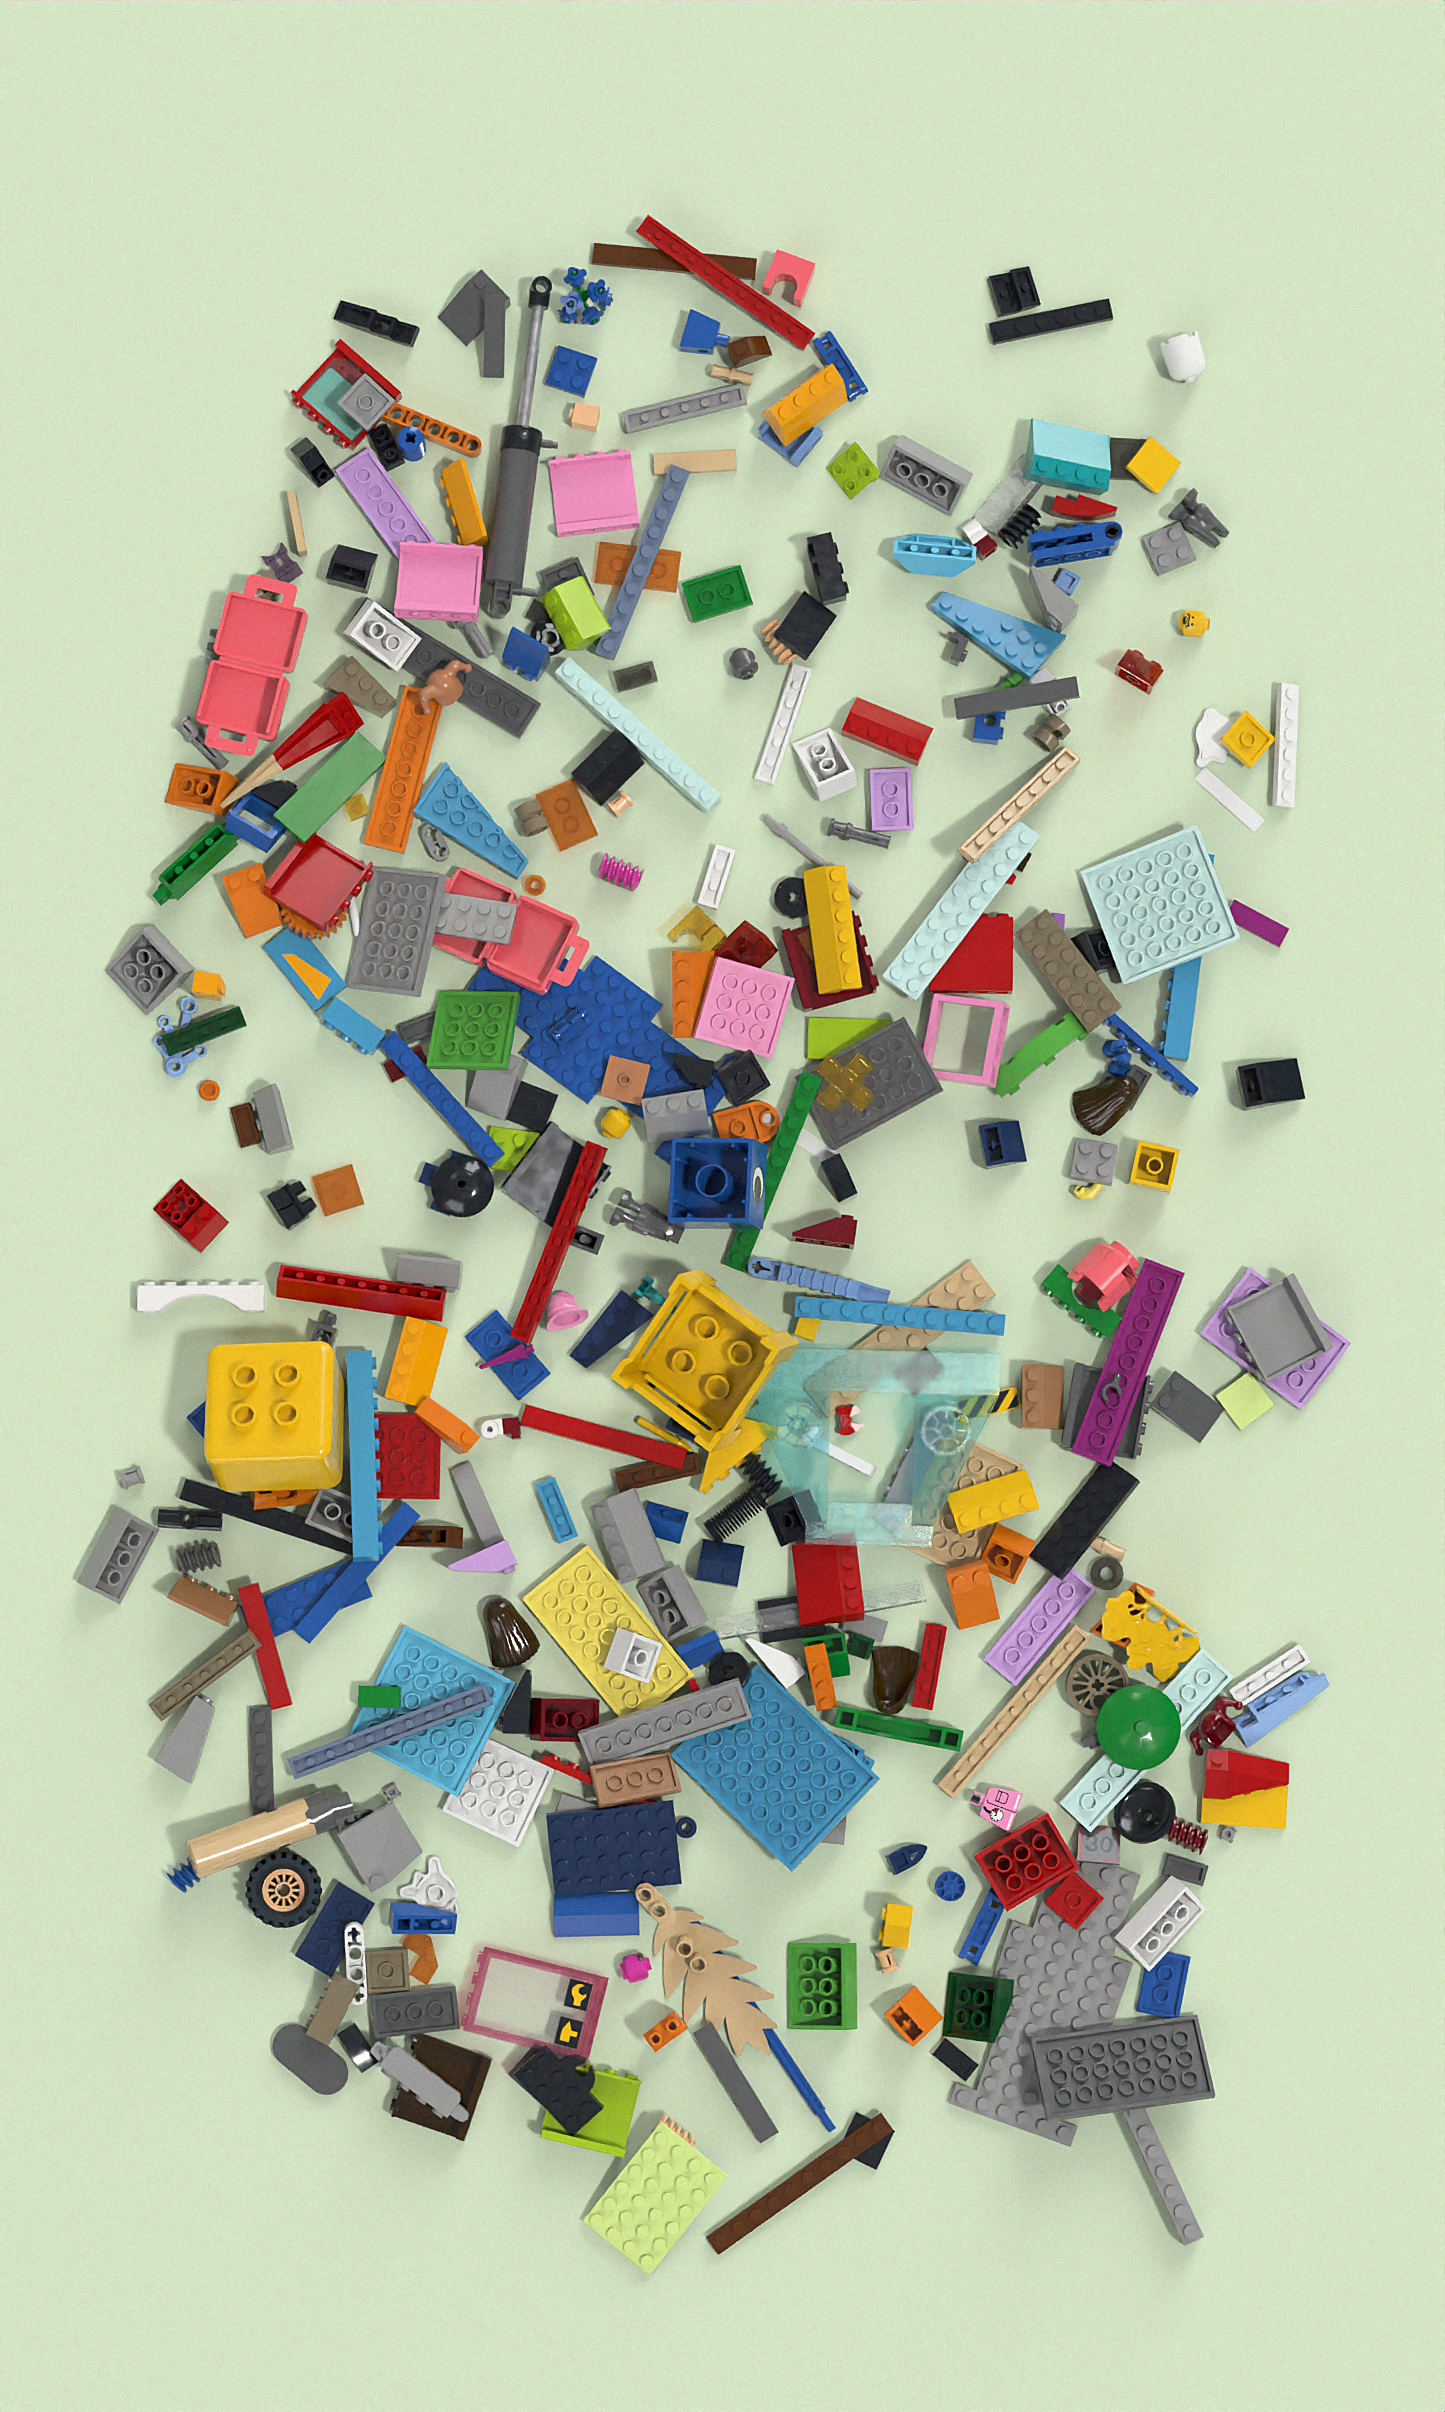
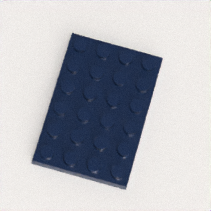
M673 1800L546 1813L555 1897L636 1889L641 1883H649L654 1887L682 1884Z

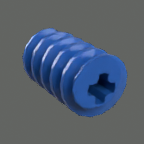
M413 426L403 428L398 435V443L403 457L411 462L422 459L426 452V444L422 432Z
M189 1857L186 1858L187 1866L182 1862L180 1863V1871L173 1868L174 1876L167 1873L172 1883L184 1893L187 1892L186 1885L191 1888L194 1887L193 1880L198 1883L201 1881V1878L196 1876Z

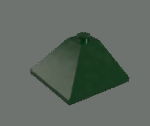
M949 1972L942 2036L995 2043L1012 2003L1014 1980Z

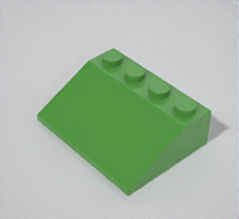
M788 1943L789 2029H857V1943Z

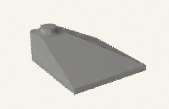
M393 1801L337 1833L371 1893L391 1882L423 1852Z

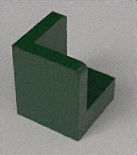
M855 1633L848 1654L868 1661L875 1639Z

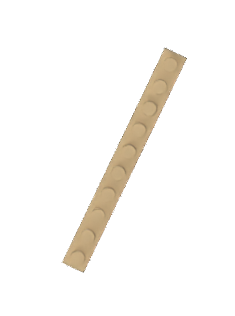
M1075 1625L940 1781L938 1786L954 1799L1092 1638Z

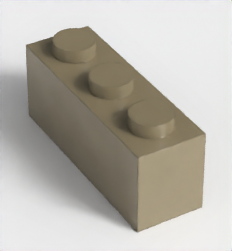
M338 1973L333 1979L329 1978L324 1987V1990L327 1991L325 1996H320L315 2005V2008L318 2009L315 2016L311 2014L305 2025L309 2027L306 2035L328 2046L333 2040L360 1985Z

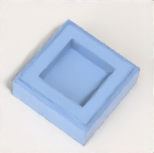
M1063 568L1054 584L1071 597L1081 577Z

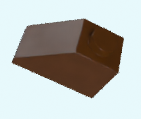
M765 336L744 337L727 344V353L733 367H736V369L772 356Z

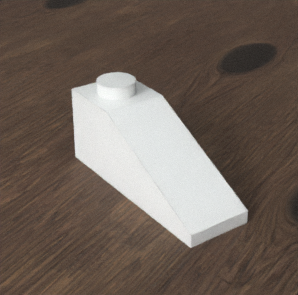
M746 1639L749 1646L786 1690L806 1673L803 1670L806 1666L799 1657L794 1659L793 1656L754 1639Z

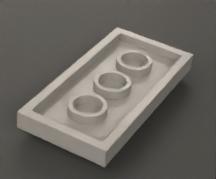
M443 892L434 934L510 946L519 906L513 903Z

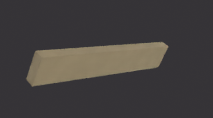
M249 1628L151 1702L149 1706L159 1719L163 1721L261 1647V1642Z

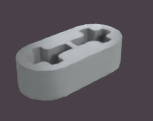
M427 824L422 829V836L427 848L435 861L444 862L450 855L448 845L441 831ZM428 829L437 831L435 833L436 841L433 842L430 836L426 837ZM439 844L441 849L446 850L443 852V857H440L439 854L435 855L437 852L435 845Z

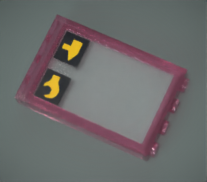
M484 1947V1951H479L477 1963L480 1964L479 1971H474L471 1984L475 1986L473 1993L469 1992L466 2005H469L468 2014L463 2013L460 2025L464 2026L463 2031L535 2050H540L546 2045L555 2055L563 2057L579 2055L587 2058L586 2063H588L609 1978L489 1947Z

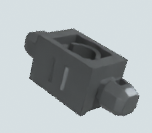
M328 1312L323 1319L324 1324L317 1322L311 1341H318L321 1336L325 1335L323 1332L319 1333L320 1330L331 1333V1338L328 1334L326 1336L329 1340L328 1344L333 1349L339 1331L333 1328V1325H336V1314Z

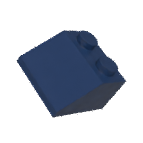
M703 1539L696 1581L738 1588L745 1546L723 1542L718 1544L716 1541Z

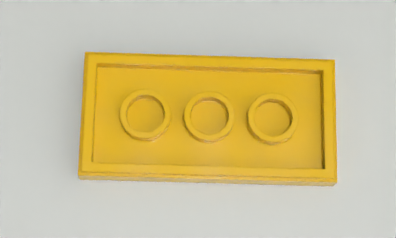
M1203 1780L1200 1823L1286 1829L1288 1786L1268 1790L1262 1789L1251 1792V1794L1232 1796L1230 1799L1219 1800L1203 1798Z

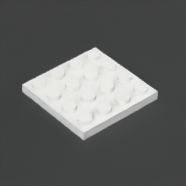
M488 1739L459 1797L450 1793L442 1811L519 1847L555 1769Z

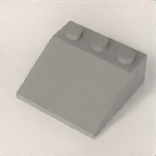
M153 924L142 928L105 971L146 1015H149L183 984L195 968Z

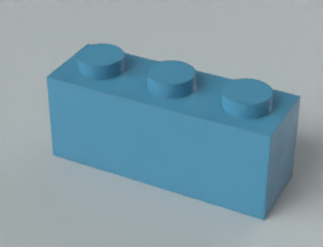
M337 997L334 998L321 1016L325 1027L331 1031L334 1029L341 1033L339 1036L347 1043L354 1042L358 1045L356 1049L365 1056L367 1053L373 1056L380 1047L379 1044L387 1037L384 1031Z

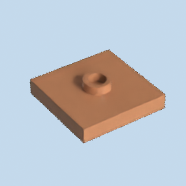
M610 1055L600 1096L641 1106V1099L643 1098L651 1065Z

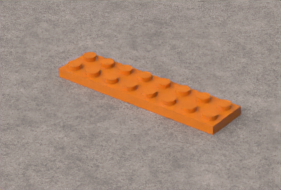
M407 685L404 687L364 840V845L405 854L415 816L412 814V811L418 804L443 708L433 699H430L428 706L431 708L432 713L429 716L424 715L423 707L418 699V693L422 689Z

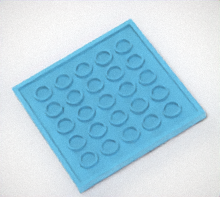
M404 1626L374 1686L402 1687L401 1709L362 1707L348 1736L486 1684L493 1705L370 1751L459 1797L517 1683Z

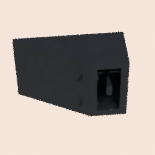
M1297 1058L1239 1066L1235 1070L1244 1111L1305 1099Z

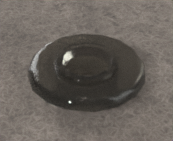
M1102 1557L1096 1560L1090 1571L1091 1580L1094 1585L1103 1590H1112L1118 1587L1124 1575L1123 1567L1119 1561L1111 1557ZM1105 1567L1113 1571V1576L1109 1580H1104L1100 1574L1101 1570Z

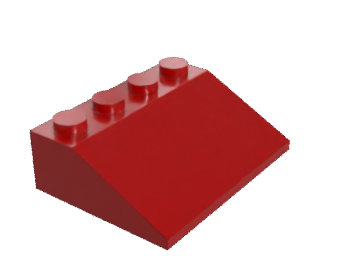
M855 1532L833 1534L792 1545L800 1625L811 1626L864 1621L865 1610Z
M1046 1811L972 1854L1006 1911L1011 1910L1080 1869Z

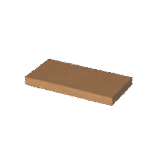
M672 1751L590 1766L589 1772L598 1807L603 1808L681 1793L682 1789L674 1759L670 1756Z

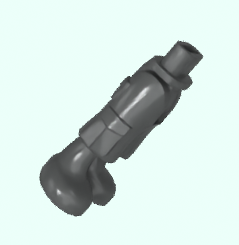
M625 1189L618 1205L638 1213V1217L632 1216L616 1207L609 1224L617 1226L619 1223H627L632 1225V1231L645 1236L649 1235L660 1240L666 1239V1242L670 1240L678 1244L685 1229L668 1222V1217L660 1213L652 1205L646 1202L642 1205L638 1204L632 1198L631 1191Z

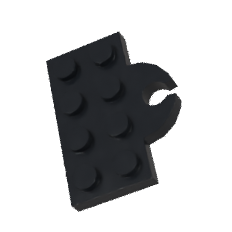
M544 2045L514 2072V2076L573 2136L604 2108V2105L590 2092L595 2083V2068L591 2065L586 2074H580L577 2072L576 2067L583 2065L587 2058L579 2055H568L559 2059Z

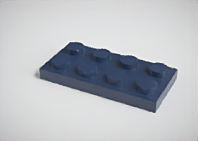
M338 1882L295 1956L332 1977L346 1954L344 1932L346 1925L353 1921L363 1925L375 1903ZM355 1927L348 1932L352 1934V1942L359 1932Z

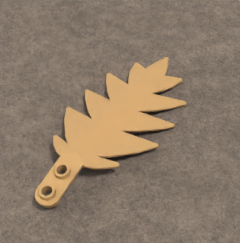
M649 1883L639 1884L635 1890L637 1900L659 1923L653 1941L654 1956L658 1954L665 1942L663 1979L666 1998H669L687 1973L683 2006L684 2022H688L706 1997L705 2025L712 2022L718 2032L726 2017L729 2039L737 2057H740L745 2041L766 2055H771L763 2029H776L778 2026L766 2014L746 2002L773 1999L774 1995L752 1984L731 1978L757 1970L756 1965L724 1954L713 1953L738 1945V1940L703 1925L691 1923L703 1920L704 1916L692 1911H675L653 1885ZM647 1890L650 1894L644 1895L642 1891ZM656 1906H662L664 1909L661 1911L657 1910Z

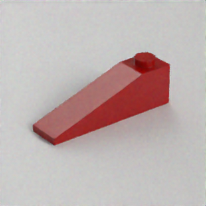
M1207 1749L1203 1792V1798L1226 1800L1232 1798V1796L1247 1795L1262 1789L1268 1790L1289 1785V1763L1226 1750Z

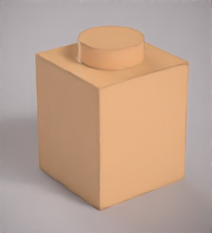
M576 402L575 408H571L569 413L572 428L592 432L597 431L600 407Z

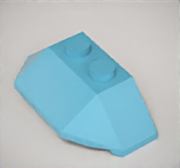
M915 533L904 536L901 539H894L893 557L914 574L954 577L975 564L977 547L969 545L957 537Z

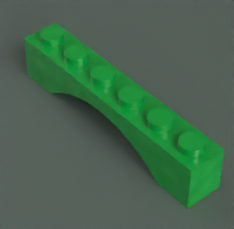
M838 1706L834 1725L835 1728L960 1752L964 1733L963 1730Z

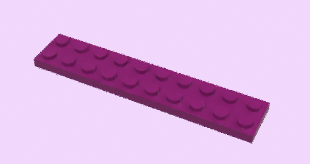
M1145 1258L1071 1453L1109 1468L1111 1467L1185 1273ZM1115 1374L1121 1375L1119 1381L1121 1397L1118 1396L1115 1389L1109 1388L1106 1390V1396L1109 1400L1107 1403L1102 1398V1390L1107 1384L1111 1383Z

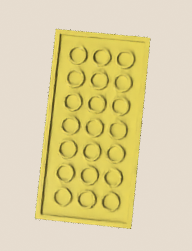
M588 1545L522 1598L619 1717L663 1703L695 1676ZM617 1628L639 1634L663 1644L649 1684L603 1668Z

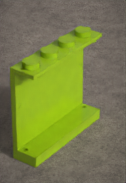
M584 2063L583 2067L577 2066L576 2070L580 2074H586L591 2065ZM594 2066L596 2078L590 2092L604 2105V2108L573 2136L546 2109L540 2138L624 2158L631 2120L642 2082L637 2080L638 2076L626 2073L625 2077L617 2076V2071L605 2068L604 2072L596 2071L597 2066Z

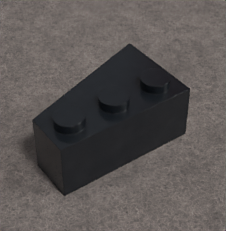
M831 532L808 537L806 548L821 604L826 606L845 601L849 589L847 582H843L841 574H844L842 563L838 562L837 554L839 552L836 542H833Z

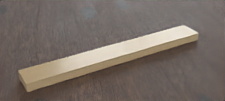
M1065 746L974 832L957 851L970 863L974 864L1075 768L1081 759Z

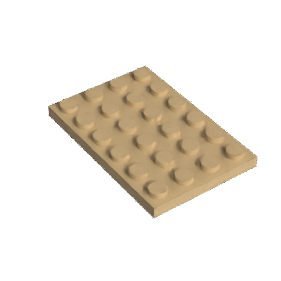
M947 1429L893 1543L947 1569L979 1560L995 1524L958 1535L945 1495L1021 1471L1023 1464Z

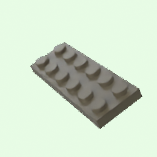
M1047 909L1043 910L1014 934L1089 1033L1122 1008L1119 1001Z

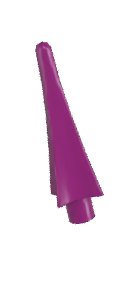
M520 1344L501 1356L481 1364L479 1368L485 1369L494 1365L529 1358L528 1354L535 1352L533 1344L527 1346Z

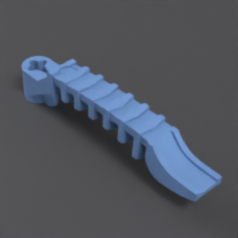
M754 1258L746 1265V1272L752 1278L774 1282L783 1281L787 1282L788 1285H798L800 1288L804 1286L808 1287L809 1290L816 1289L820 1290L821 1293L828 1292L832 1296L840 1295L842 1299L852 1298V1301L887 1304L890 1290L874 1287L859 1281L855 1282L852 1279H843L840 1276H832L828 1273L824 1274L819 1271L807 1270V1268H799L796 1265H787L783 1262ZM758 1263V1267L764 1270H759L755 1273L754 1268H751V1266Z

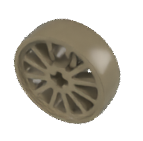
M1098 1653L1086 1655L1077 1660L1067 1673L1065 1690L1068 1700L1080 1713L1089 1717H1097L1100 1708L1094 1705V1697L1101 1695L1106 1700L1111 1695L1107 1689L1118 1690L1122 1688L1108 1685L1109 1682L1119 1678L1122 1680V1687L1129 1686L1127 1672L1121 1663L1111 1656ZM1092 1660L1099 1661L1097 1675H1095L1090 1661ZM1102 1662H1108L1111 1666L1101 1676ZM1084 1663L1087 1664L1090 1670L1091 1678L1079 1669ZM1115 1667L1119 1675L1106 1680V1676ZM1078 1672L1083 1677H1085L1088 1680V1682L1075 1681L1073 1680V1677L1075 1673ZM1095 1680L1103 1684V1687L1099 1688V1692L1096 1691V1688H1092ZM1072 1684L1087 1685V1688L1074 1693ZM1089 1691L1088 1696L1080 1704L1075 1696ZM1089 1698L1092 1710L1084 1707Z

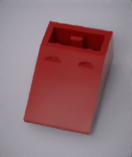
M182 1179L153 1208L158 1215L200 1253L229 1223Z

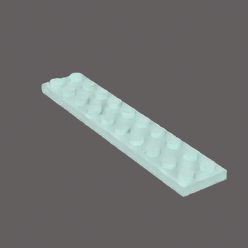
M1018 821L974 864L968 862L882 977L916 1002L1038 841L1040 835L1021 821Z
M1201 1648L1162 1691L1170 1698L1178 1711L1181 1722L1180 1735L1234 1677L1204 1648ZM1104 1754L1059 1804L1089 1832H1092L1149 1769H1127L1117 1765Z

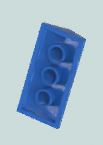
M635 1892L589 1893L555 1897L554 1894L555 1937L640 1935L639 1901L635 1896Z

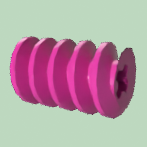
M605 853L598 872H600V879H604L607 875L609 883L615 878V885L617 886L622 881L623 888H627L630 884V890L633 892L641 881L644 869L638 872L639 866L636 865L632 870L631 862L623 866V859L615 863V856L608 860V853Z

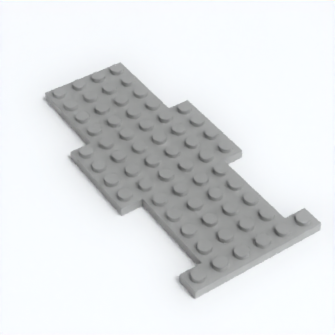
M1070 1850L1077 1862V1853ZM1077 1862L1080 1869L1076 1870L1075 1873L1104 1898L1077 1930L1072 1928L1044 1902L1063 1879L1045 1889L1032 1927L1015 1921L1011 1922L993 1977L1014 1980L1012 2003L996 2041L991 2045L977 2089L975 2090L956 2083L949 2104L1071 2147L1077 2126L1061 2120L1046 2121L1030 2039L1112 2027L1133 1963L1113 1957L1118 1943L1114 1937L1123 1929L1141 1876L1113 1865Z

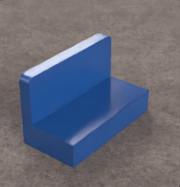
M648 1501L645 1512L655 1537L680 1544L689 1512Z
M715 1630L677 1647L682 1661L690 1670L711 1661L716 1655L724 1652Z

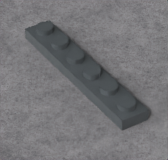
M250 1707L253 1816L265 1811L268 1813L271 1809L275 1808L271 1707Z

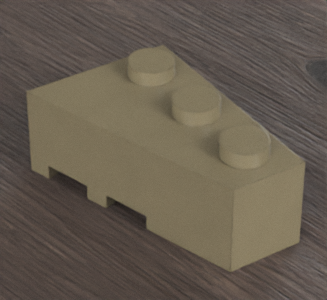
M353 656L323 683L324 689L337 695L342 691L346 693L352 703L380 718L386 716L397 705L395 698Z

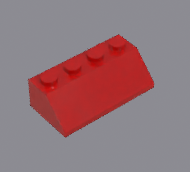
M857 697L844 723L841 735L918 766L933 728Z

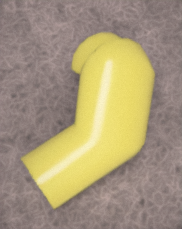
M1095 1183L1091 1187L1078 1185L1074 1189V1194L1080 1200H1092L1105 1185Z

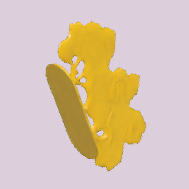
M1137 1586L1136 1590L1146 1599L1144 1604H1135V1597L1130 1591L1122 1592L1117 1598H1108L1105 1604L1106 1611L1101 1616V1623L1103 1625L1102 1639L1118 1641L1122 1638H1130L1131 1643L1126 1648L1127 1655L1129 1656L1127 1669H1141L1147 1663H1152L1153 1675L1160 1682L1165 1683L1177 1676L1179 1663H1189L1201 1650L1199 1648L1200 1638H1186L1182 1636L1183 1628L1193 1634L1198 1632L1184 1619ZM1129 1604L1134 1605L1132 1608H1128ZM1153 1605L1164 1613L1156 1622L1149 1620L1147 1617V1610ZM1136 1608L1139 1611L1140 1609H1142V1611L1139 1614L1133 1616L1130 1615V1611ZM1168 1616L1180 1624L1172 1631H1169L1164 1623ZM1178 1635V1640L1174 1642L1173 1639Z

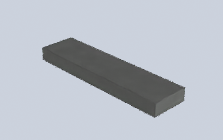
M485 294L483 377L504 378L505 294Z

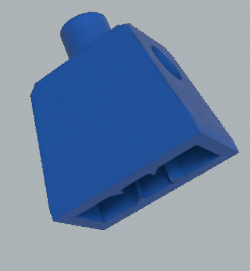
M690 309L680 342V351L713 355L716 345L727 348L730 336L719 333L721 328L720 322Z

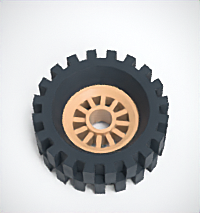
M276 1853L265 1857L250 1871L249 1879L246 1881L247 1892H245V1895L249 1902V1908L252 1909L256 1918L272 1927L289 1928L304 1923L315 1913L321 1901V1878L318 1876L316 1868L307 1859L297 1854ZM283 1874V1882L278 1875ZM286 1874H287V1875H290V1878H289V1880H288L287 1882H286ZM276 1878L278 1884H276L272 1880ZM295 1878L297 1881L291 1884V1881ZM270 1884H271V1885L275 1886L276 1888H275V1889H269V1886H270ZM282 1884H287L290 1888V1893L287 1896H282L279 1893V1887ZM299 1884L300 1889H293L294 1886ZM269 1892H275V1894L270 1896ZM293 1892H300L299 1897L293 1894ZM278 1896L276 1902H273L272 1899ZM291 1896L297 1899L294 1903L291 1899ZM286 1898L290 1903L289 1906H286ZM281 1899H282V1906L278 1905Z

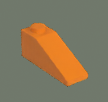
M428 1396L414 1411L422 1421L458 1454L468 1453L480 1438L465 1422Z

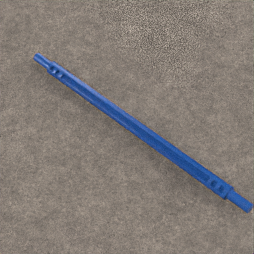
M699 1921L691 1922V1923H696V1924H700V1925H701V1923H700ZM721 1950L716 1951V1952H713V1953L723 1954ZM738 1976L731 1977V1978L740 1980V1978H739ZM755 2001L746 2002L760 2010ZM773 2028L763 2029L769 2047L814 2115H818L829 2133L836 2129L825 2112L826 2108Z

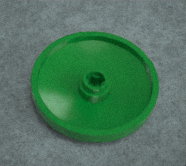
M1129 1685L1113 1692L1101 1705L1096 1719V1736L1105 1755L1117 1765L1132 1770L1151 1769L1166 1761L1174 1752L1181 1733L1180 1717L1173 1702L1160 1690L1146 1685Z

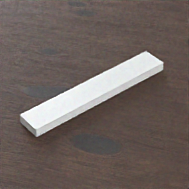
M795 663L792 664L754 780L774 786L813 669Z

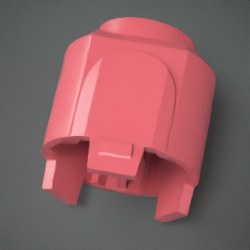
M1113 1241L1110 1245L1098 1243L1072 1268L1067 1277L1074 1282L1080 1281L1082 1287L1077 1291V1294L1087 1304L1094 1298L1099 1300L1097 1304L1104 1313L1109 1307H1113L1137 1282L1138 1276L1135 1270L1140 1265L1135 1257L1119 1242Z

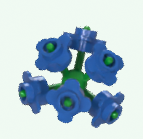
M570 267L567 276L564 277V282L566 284L569 283L573 288L567 296L560 298V303L564 304L562 310H557L560 315L559 319L563 323L570 324L572 322L576 324L577 321L575 319L578 314L575 310L585 307V310L582 312L583 318L581 323L597 324L600 321V317L604 315L603 311H605L606 305L610 306L611 302H613V294L609 293L610 287L606 291L603 279H599L595 283L590 282L587 289H585L581 285L585 281L584 276L587 275V271ZM588 298L592 302L598 301V306L603 307V310L598 311L595 306L589 307L586 301Z

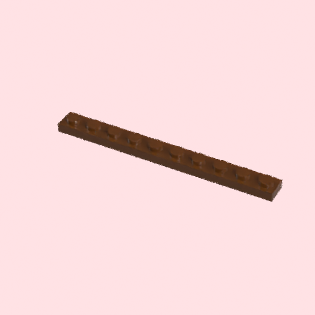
M880 2112L849 2136L710 2233L706 2238L717 2254H721L891 2133L893 2128Z

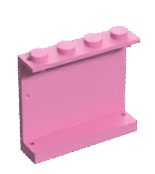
M618 449L614 453L608 454L601 451L595 452L592 456L577 454L573 458L567 459L559 456L549 461L558 538L640 528L630 451Z

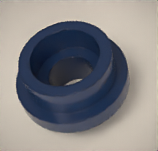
M683 1817L677 1821L676 1832L680 1837L690 1838L696 1833L697 1825L692 1818ZM685 1823L690 1825L688 1832L682 1830V1826Z

